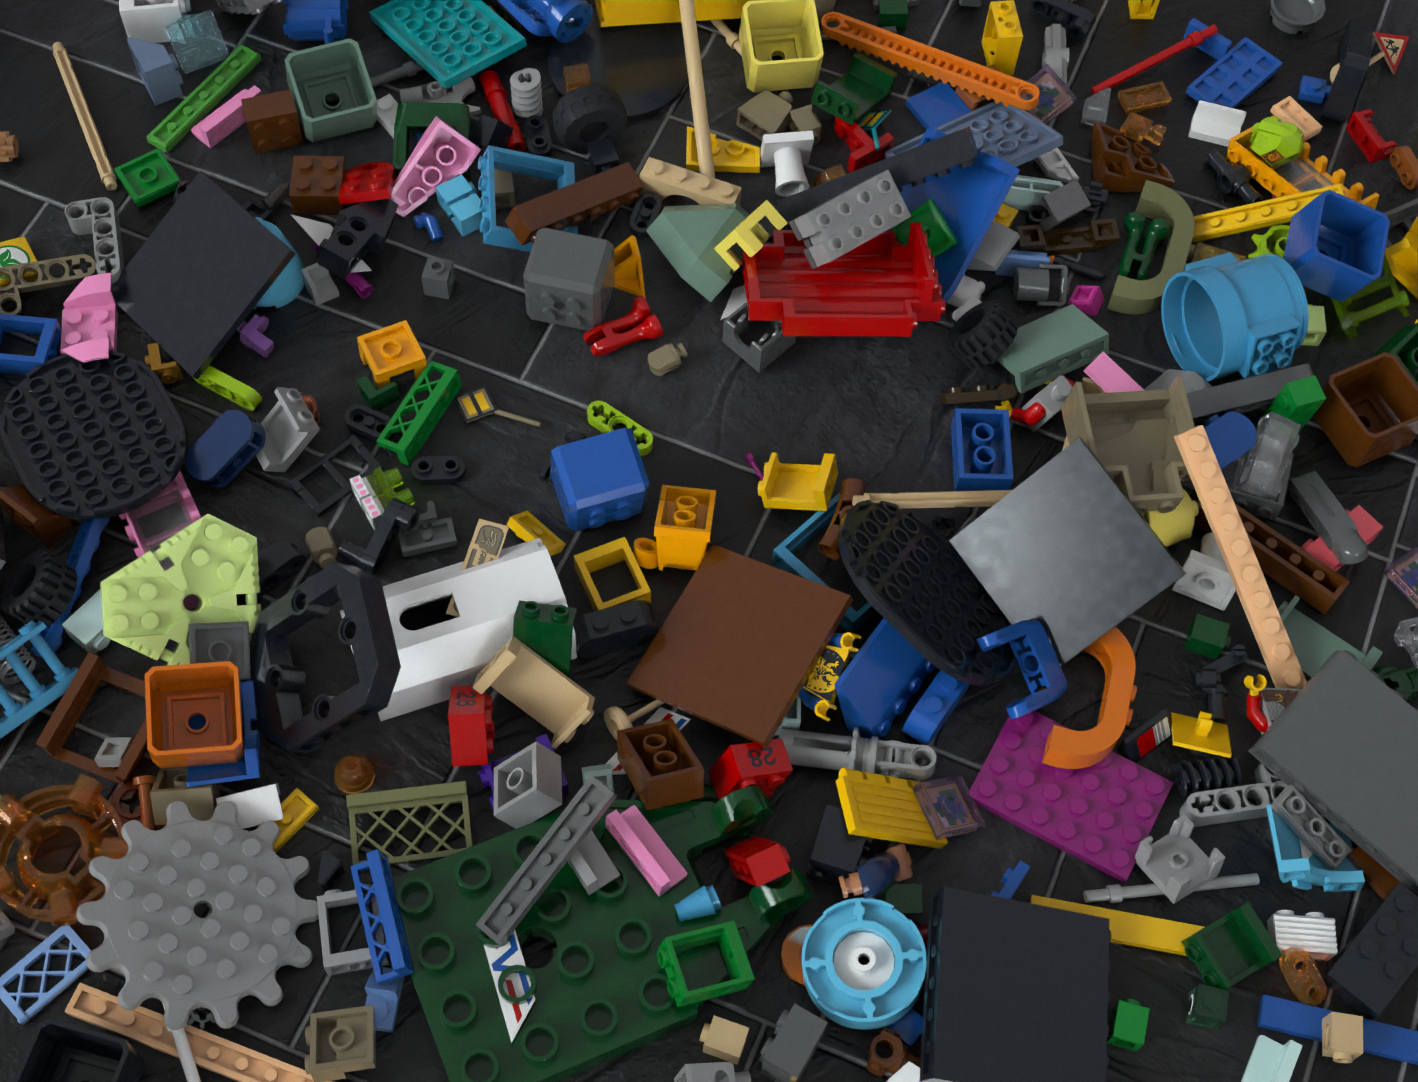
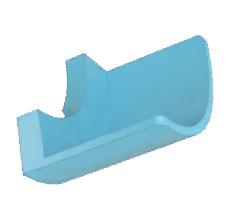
M1266 804L1278 873L1283 883L1290 880L1294 888L1310 890L1312 889L1311 885L1323 886L1324 892L1361 891L1365 883L1363 870L1357 871L1347 857L1332 871L1328 870L1314 854L1309 859L1302 858L1299 837L1280 816L1272 811L1271 804ZM1328 823L1336 831V833L1346 842V844L1352 849V852L1353 847L1351 839L1347 837L1342 831H1340L1335 825H1333L1332 823Z

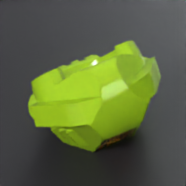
M1267 117L1252 127V135L1249 140L1252 144L1249 148L1272 168L1281 166L1290 160L1294 162L1300 156L1304 149V143L1301 140L1303 132L1293 123L1281 122V119L1278 117Z

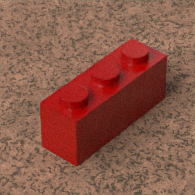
M756 835L724 850L735 878L756 887L791 872L787 864L790 862V857L786 848L783 845L780 846L777 842Z

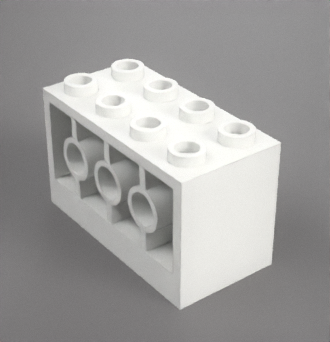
M119 0V12L128 38L132 37L152 43L189 40L188 30L192 29L191 17L187 15V12L191 11L190 0Z

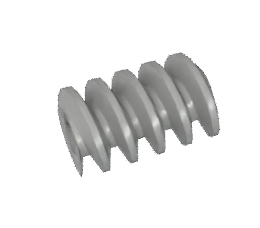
M525 68L515 72L510 78L513 113L525 119L531 116H541L543 113L539 71L534 68Z

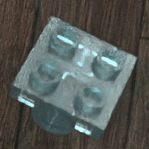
M211 10L200 14L184 16L178 19L176 23L165 26L184 74L225 60L230 56Z

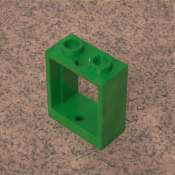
M735 920L665 937L657 951L658 962L661 968H665L667 973L669 995L671 998H675L677 1007L746 990L755 979ZM718 941L731 980L688 991L675 952Z

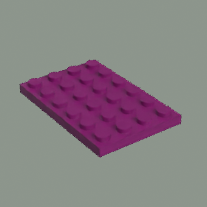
M1036 711L1012 720L1008 717L966 799L1125 883L1136 862L1135 855L1139 844L1148 837L1173 782L1113 751L1102 761L1086 768L1064 769L1044 764L1042 760L1046 741L1053 726L1067 727Z

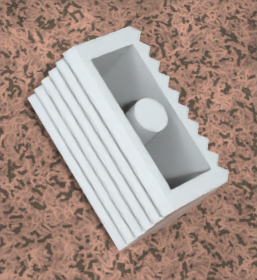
M1279 910L1267 920L1268 933L1283 956L1281 957L1328 961L1337 954L1334 918H1324V914L1320 912H1310L1305 914V916L1294 915L1292 910Z

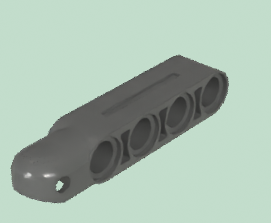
M1311 471L1288 479V488L1293 500L1338 561L1342 564H1355L1364 561L1368 556L1365 541L1359 535L1351 517L1316 471Z

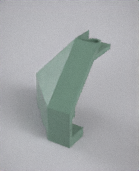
M737 203L664 206L660 215L648 227L646 232L681 278L708 301L712 302L728 284L734 273V270L714 248L750 214ZM736 242L730 249L742 261L743 249Z

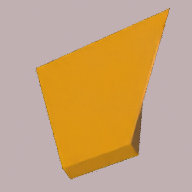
M631 235L614 249V287L636 296L642 295L646 299L641 256L636 237Z

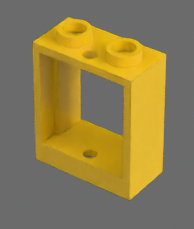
M1014 0L990 2L981 41L987 67L995 65L1002 73L1013 76L1023 39Z
M625 537L574 555L575 571L594 611L636 600H645L651 604V590ZM625 560L638 590L603 603L589 573Z

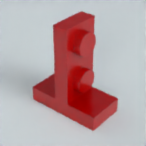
M835 116L834 131L839 138H842L849 145L852 151L848 161L847 170L849 172L883 160L885 158V151L893 148L894 138L889 132L878 138L880 148L876 149L874 141L856 122L851 125Z

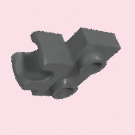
M433 501L427 502V512L419 514V520L410 532L401 528L398 532L403 557L458 546L452 518L438 520Z

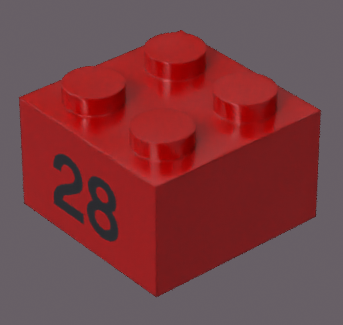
M473 685L451 686L448 720L453 767L488 765L489 753H494L495 726L494 720H492V695H487L486 691L481 695L472 688Z
M780 738L771 740L768 747L756 742L730 745L708 772L719 801L734 791L755 785L761 786L766 798H769L773 795V791L785 782L786 777L793 771L783 740Z

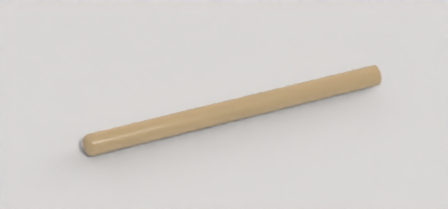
M679 0L700 174L715 178L694 0Z

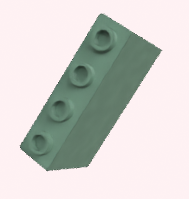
M1071 304L1019 327L1011 345L989 364L1000 362L1015 376V387L1022 394L1060 375L1093 362L1102 352L1109 355V333L1075 305Z

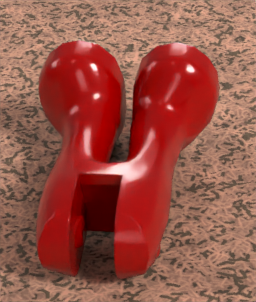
M640 295L633 300L631 312L621 318L590 329L584 334L583 338L587 345H592L591 353L595 357H600L602 355L607 356L613 351L636 341L662 337L663 330L658 318L654 314L651 315L646 299ZM634 327L633 329H631V330H629V331H626V332H623V333H619V332H621V331H624V330H627V329H629V328Z

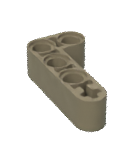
M79 254L0 267V277L7 276L11 279V283L7 287H0V314L21 316L22 305L19 293L78 284L85 277L95 275L96 263L94 259L87 254ZM85 263V266L89 267L87 273H83L79 269L80 264ZM68 265H72L73 276H69ZM60 267L65 271V274L61 278H54L50 275L51 269ZM26 272H34L38 275V279L35 282L29 283L23 279V276ZM7 301H12L17 305V308L14 312L7 313L2 310V305Z

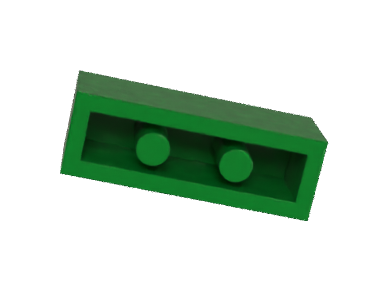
M1316 376L1286 383L1260 417L1261 428L1267 434L1270 441L1298 434L1326 400Z

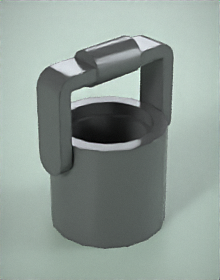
M1039 264L1038 268L1017 267L1013 278L1014 300L1037 301L1036 305L1063 306L1066 303V294L1069 293L1070 278H1067V266ZM1047 268L1061 269L1059 302L1047 301L1050 283L1049 270Z

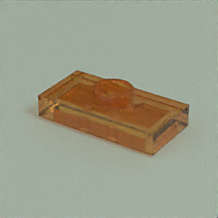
M1163 81L1120 90L1117 95L1126 114L1169 105L1172 100Z

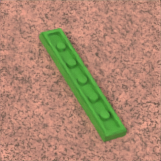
M241 44L146 136L148 143L168 153L191 128L204 118L261 61L260 54Z

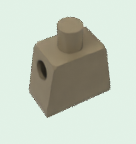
M764 90L737 109L736 125L761 141L764 134L784 133L792 119L789 111L793 110L791 105L793 97L787 91H782L776 96L772 92Z

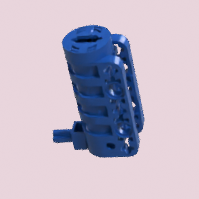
M498 0L529 32L537 36H554L561 43H568L579 37L589 26L593 17V8L586 0Z

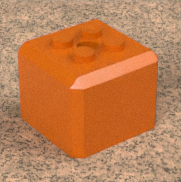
M230 661L155 666L149 669L145 674L147 748L153 763L163 769L236 763L243 757L241 683L238 667ZM195 715L203 716L206 719L205 726L199 730H194L188 725L189 720Z

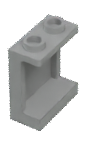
M277 387L274 393L279 401L261 422L265 430L266 440L264 447L256 457L264 471L286 472L320 429L297 389Z

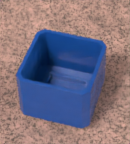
M1327 190L1291 217L1283 259L1294 269L1302 286L1343 302L1381 277L1390 221L1386 214L1332 190Z
M631 428L618 429L564 444L551 450L550 475L568 528L576 532L587 528H597L605 523L624 520L642 512L646 504L649 480Z

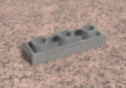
M1294 785L1286 786L1272 802V809L1328 870H1335L1351 852L1352 849Z

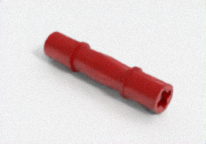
M494 70L483 72L479 80L485 93V99L491 106L494 118L513 128L506 148L525 152L527 146L520 131V125L515 120L512 108L506 98V90L502 86L498 73Z

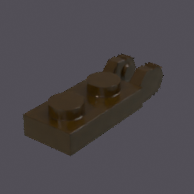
M1010 383L996 384L992 390L989 389V385L973 386L974 391L964 392V387L948 388V393L940 394L941 404L1006 400L1016 397L1018 390L1015 387L1016 385Z

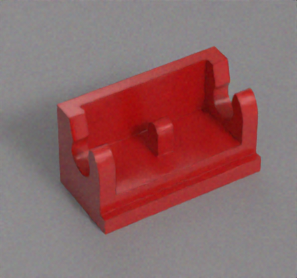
M1367 109L1361 112H1354L1345 129L1371 164L1389 158L1393 147L1397 146L1395 141L1385 142L1371 123L1372 119L1367 117L1373 115L1374 112L1371 109Z

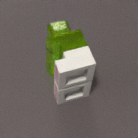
M378 467L369 476L361 478L358 475L349 479L352 491L374 531L386 506L393 498L409 505L415 504L414 497L408 487L399 492H394L393 488L404 484L397 468L383 472Z

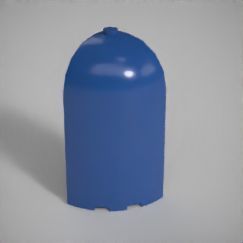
M927 128L918 146L947 134L938 129ZM979 150L980 156L973 159L975 164L962 169L959 168V165L949 168L951 173L936 178L935 174L925 177L926 183L912 187L911 183L902 186L903 191L899 192L909 213L928 200L934 199L959 243L934 258V269L938 270V284L942 286L941 298H945V303L957 289L1020 171L1005 160Z

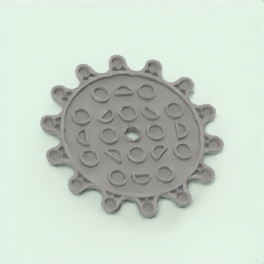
M174 801L166 809L167 823L164 828L154 831L146 828L139 821L130 820L121 829V835L128 845L126 855L120 859L97 856L90 862L89 872L104 884L105 894L100 900L82 903L77 908L76 917L83 925L99 927L104 933V941L99 947L89 952L86 963L87 967L93 972H103L113 968L123 972L126 982L118 994V1003L123 1009H136L148 998L159 999L165 1006V1025L171 1030H179L187 1024L189 1015L193 1010L203 1007L212 1012L215 1022L219 1027L227 1029L237 1023L239 1019L238 1003L245 996H255L267 1006L279 1004L283 997V990L277 983L276 972L281 966L292 965L297 968H305L312 961L313 956L310 948L297 940L296 930L303 923H311L319 919L318 905L315 900L300 898L295 892L296 882L308 874L310 863L303 856L284 859L275 854L274 843L280 835V828L273 821L263 822L257 829L246 831L237 825V808L231 802L224 801L219 803L210 819L200 821L192 817L188 806L184 802ZM206 903L211 910V914L206 918H199L194 913V907L198 904Z

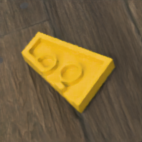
M687 126L686 169L699 171L695 130ZM710 133L715 172H760V147L733 139L725 141L716 138V134Z

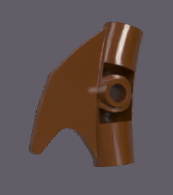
M849 478L842 482L836 510L823 538L818 544L819 551L830 559L838 560L841 556L838 543V529L843 516L853 507V496L867 493V485L860 479Z

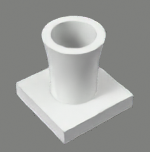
M813 130L763 135L760 167L775 166V193L777 195L789 197L809 189L810 186L803 164H808L814 141Z
M1210 532L1204 535L1201 540L1200 553L1191 550L1182 567L1187 574L1174 583L1172 590L1225 611L1236 589L1215 537Z

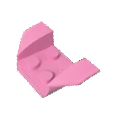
M111 273L85 277L63 303L65 309L62 310L61 355L68 354L85 363L108 359L109 350L117 351L118 311L111 292Z

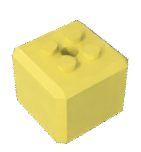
M748 1L742 9L739 29V41L747 88L752 92L812 88L818 82L824 55L815 1ZM778 55L781 56L784 60L773 61L772 57Z

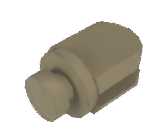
M671 343L666 344L648 354L649 367L654 375L662 376L682 364L680 357L683 359L688 357L682 343L677 344L676 348Z
M326 527L311 529L306 534V544L312 560L324 569L327 564L336 562L337 547L331 532Z

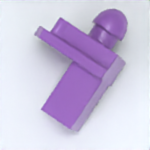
M254 315L248 324L244 320L238 327L237 331L240 332V342L266 358L274 349V342L262 334L267 329L269 319L266 316L260 318L258 315Z

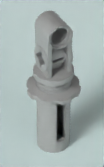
M854 727L853 737L850 735L842 736L780 729L779 739L782 738L791 765L831 770L848 768L884 776L918 780L929 779L935 770L936 753L927 745L908 744L893 740L882 741L878 740L876 736H872L870 739L860 737L859 728ZM918 759H925L930 764L927 766H919L915 761Z

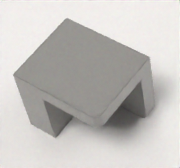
M318 262L301 269L305 287L316 306L340 296L336 285L329 275L328 269L320 266Z

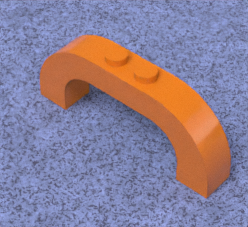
M1116 627L1083 650L1094 656L1101 663L1105 671L1106 679L1097 726L1087 731H1075L1054 725L1046 741L1042 763L1064 769H1080L1095 765L1110 754L1120 738L1125 725L1128 726L1130 724L1133 709H1130L1129 705L1130 702L1134 701L1137 692V686L1133 685L1136 669L1135 657L1128 640Z

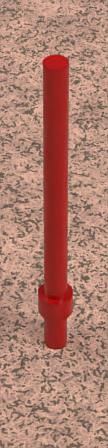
M1213 24L1200 32L1195 31L1187 35V38L1091 87L1092 95L1097 96L1190 47L1195 48L1201 45L1203 40L1218 33L1216 25Z

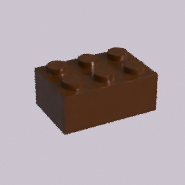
M673 719L617 731V759L647 810L704 797V767Z

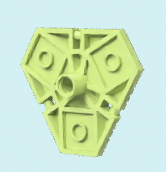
M210 514L204 515L160 543L161 548L153 553L151 551L146 552L100 582L103 635L155 660L160 658L168 662V666L190 664L189 624L249 621L250 643L259 613L261 612V604H257V593H260L257 537ZM168 557L173 565L164 570L159 562ZM190 594L195 595L199 602L197 608L192 611L185 609L183 604L185 597ZM236 594H245L246 605H237ZM169 639L177 642L174 651L165 648Z

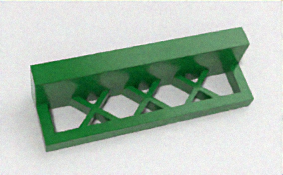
M430 360L377 439L378 446L396 452L400 463L410 466L462 387L458 370ZM433 370L443 374L441 379L429 383L428 378ZM429 390V397L416 403V396ZM416 411L417 415L414 420L402 422L404 414ZM402 431L403 436L398 444L388 440L391 434Z

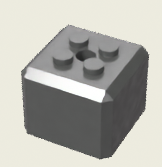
M549 228L539 229L523 274L526 311L532 320L587 331L603 324L615 284L614 245L604 239Z

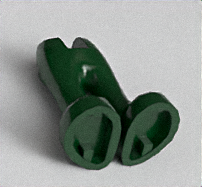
M1130 212L1125 216L1124 228L1128 238L1120 262L1119 275L1127 277L1131 269L1130 266L1139 268L1136 280H1146L1158 243L1165 240L1170 234L1171 225L1168 221L1154 219L1149 223L1142 253L1138 254L1137 250L1147 224V218L1139 212Z

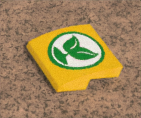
M25 237L0 243V267L37 261ZM26 272L23 279L26 282H35L38 279V275L34 272ZM0 277V287H7L11 283L9 277Z

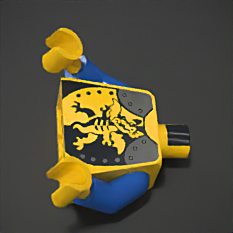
M850 632L845 634L834 633L798 694L807 707L815 711L818 717L826 721H830V718L826 717L827 710L829 708L837 709L833 705L837 696L834 684L847 668L853 652L859 651L858 648L853 647L854 639H861V636Z

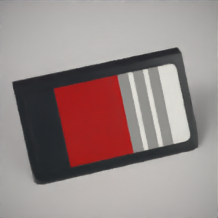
M1166 709L1160 711L1124 738L1117 752L1121 756L1137 763L1171 738L1169 712Z

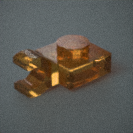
M1131 111L1121 126L1120 131H1122V135L1140 143L1145 138L1155 145H1160L1167 128L1162 125L1152 126L1153 120Z

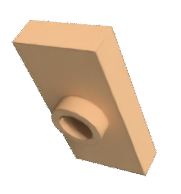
M1291 96L1273 105L1270 110L1273 115L1281 119V122L1295 124L1303 132L1301 139L1303 142L1320 133L1323 127Z

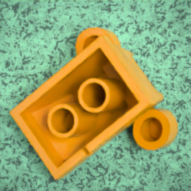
M662 485L654 527L656 542L648 538H638L634 541L633 554L638 565L646 569L658 567L661 571H663V567L696 571L707 554L706 548L708 542H710L716 490Z

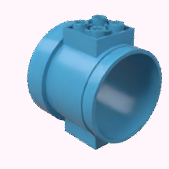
M1231 252L1186 264L1183 272L1173 275L1168 280L1162 295L1161 315L1163 329L1173 357L1182 370L1195 371L1207 382L1233 375L1237 371L1246 379L1288 367L1291 364L1294 350L1301 346L1307 334L1309 313L1302 283L1290 264L1275 254H1263L1238 261Z

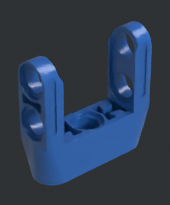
M1023 620L976 639L980 649L984 652L1009 642L1017 658L1031 695L1007 705L1006 710L1011 720L1056 701L1066 692V678L1045 629L1038 620Z

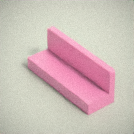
M255 85L249 90L243 89L191 128L192 134L211 149L246 122L241 99L260 96L262 91Z
M631 806L621 814L614 810L606 816L605 827L659 897L687 877L686 870L636 806Z

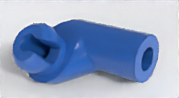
M425 212L414 216L415 227L417 229L422 227L428 229L432 242L444 239L435 216Z

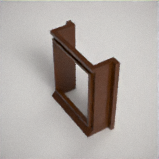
M88 653L35 744L42 747L52 758L122 785L130 781L147 750L146 719L118 769L98 767L94 760L63 747L101 681L146 698L145 681L105 666L99 656Z

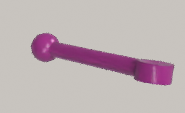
M751 453L746 454L745 459L747 463L752 466L760 480H763L764 475L755 463L753 455Z

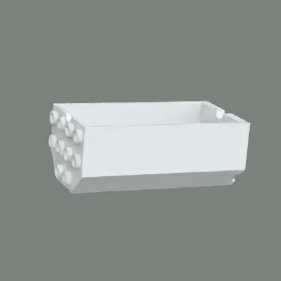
M540 538L502 549L498 559L465 570H461L463 561L382 586L401 668L388 707L378 712L380 721L449 700L451 686L474 685L479 671L513 636L514 615L519 600L568 607L546 546H543ZM452 595L460 617L415 631L407 630L400 624V616L403 612L450 598ZM341 610L340 614L343 619L345 617L344 610ZM574 627L572 632L571 660L577 658Z

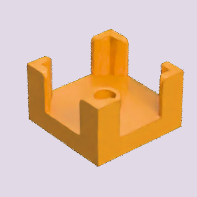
M406 320L357 337L360 357L364 365H369L377 390L388 385L390 377L414 369L417 381L427 366L426 357Z

